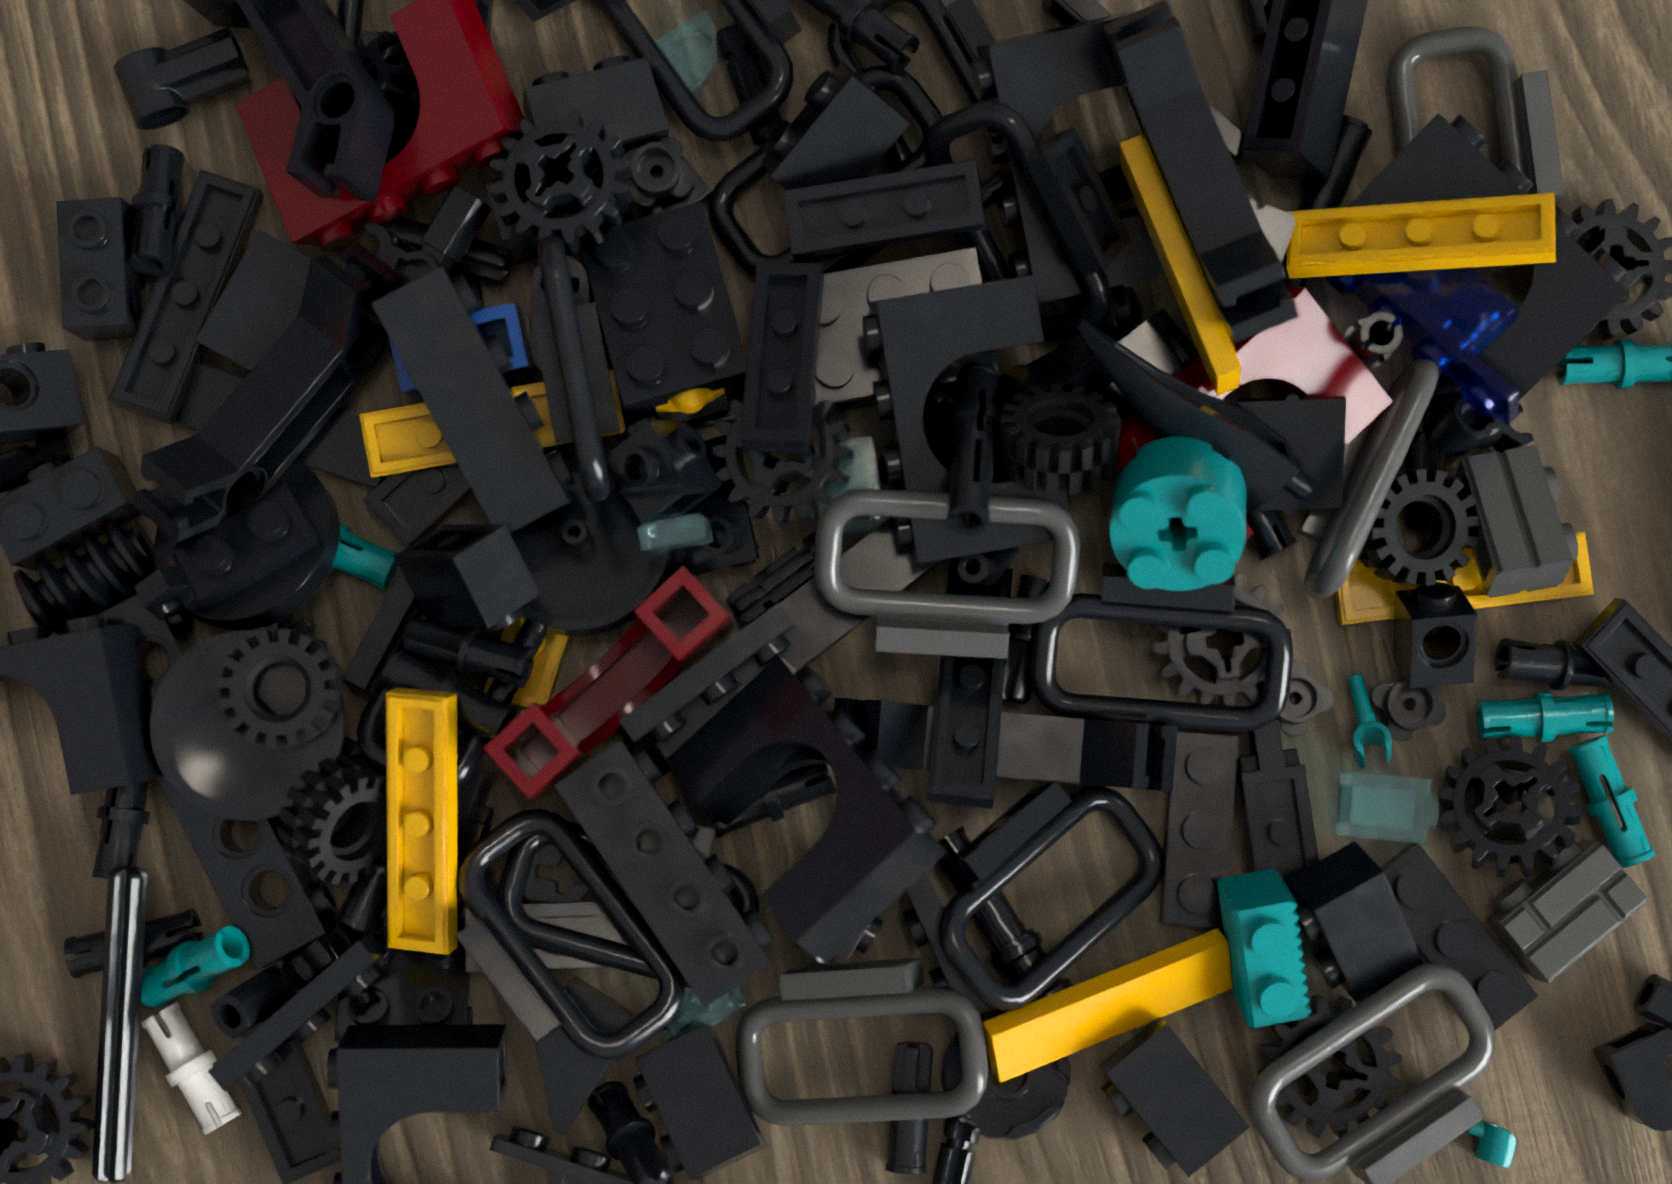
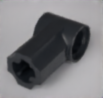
M229 27L170 50L163 47H152L132 52L122 57L113 66L136 127L141 130H153L176 123L189 114L191 111L190 106L252 82L244 54Z

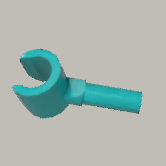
M1363 675L1350 676L1348 683L1357 715L1356 722L1358 726L1353 734V759L1360 768H1365L1363 747L1368 744H1376L1385 751V760L1388 764L1392 758L1391 732L1384 724L1376 722Z
M1480 1121L1465 1131L1480 1137L1475 1152L1476 1158L1503 1167L1511 1165L1516 1148V1140L1507 1129L1496 1124Z

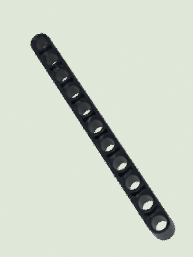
M1164 308L1119 341L1120 344L1170 375L1175 372H1182L1199 356L1196 348ZM1114 383L1096 391L1104 395L1103 403L1112 401L1117 407L1116 413H1120L1121 420L1135 413ZM1000 441L993 445V471L991 479L1008 476V471L1003 472L1000 466ZM890 517L841 555L840 574L844 583L853 588L904 591L944 559L918 564L911 558L910 548L899 549L894 519ZM814 576L779 603L795 625L792 630L785 634L792 644L781 652L779 656L797 671H800L871 616L842 612L829 604L817 588ZM754 658L733 673L739 682L738 685L709 706L701 697L680 712L686 723L657 745H654L649 737H646L640 743L634 742L622 725L617 729V732L631 750L641 744L662 776L671 771L665 760L775 658L761 667Z

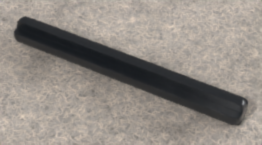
M129 865L117 866L108 874L92 1175L96 1181L110 1183L123 1182L126 1176L130 1174L132 1165L148 873L142 867Z

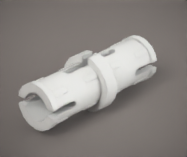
M176 1002L159 1011V1014L149 1017L141 1025L147 1030L171 1072L165 1076L171 1087L179 1086L201 1124L204 1135H207L242 1114L239 1108L237 1109L228 1091H224L208 1073L213 1067L212 1064L217 1059L212 1050L207 1052L203 1050L183 1015L180 1004Z

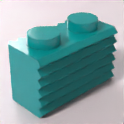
M1271 868L1221 878L1217 881L1224 935L1229 944L1233 996H1235L1236 1002H1238V1006L1241 1008V1014L1244 1015L1247 1026L1258 1028L1306 1019L1312 1010L1308 1005L1310 998L1306 992L1309 987L1305 982L1307 975L1303 969L1306 965L1302 959L1304 952L1300 946L1303 941L1298 934L1301 930L1297 923L1299 916L1295 910L1298 905L1281 874Z

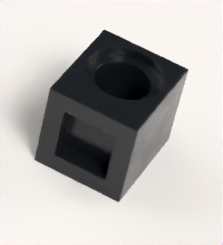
M1436 582L1435 585H1420L1417 589L1395 591L1393 660L1409 688L1474 683L1477 613L1459 585L1451 586L1446 583ZM1443 626L1439 632L1426 636L1433 628Z

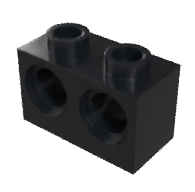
M121 197L56 201L62 326L64 330L85 342L133 338L146 307L145 274L135 271L128 263L131 243L133 242L135 219L130 213L131 205Z

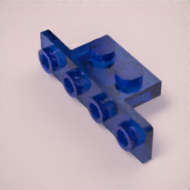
M1472 268L1325 276L1331 286L1344 296H1349L1353 293L1368 306L1369 315L1376 312H1386L1396 317L1390 323V326L1394 329L1401 324L1403 337L1415 346L1414 352L1417 358L1429 359L1435 362L1438 366L1439 376L1445 372L1462 387L1461 393L1465 400L1478 413L1485 417H1489L1493 413L1506 425H1509L1518 417L1519 393L1477 357L1484 348L1517 319L1518 307Z

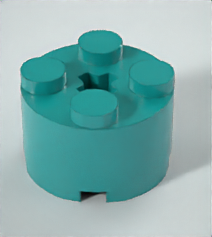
M1171 436L1147 443L1136 451V457L1124 469L1122 467L1116 477L1114 486L1110 541L1115 556L1127 570L1129 580L1142 589L1159 588L1169 591H1188L1210 584L1223 583L1232 576L1235 565L1243 552L1246 538V484L1239 467L1230 458L1228 461L1222 455L1213 451L1212 445L1198 439Z

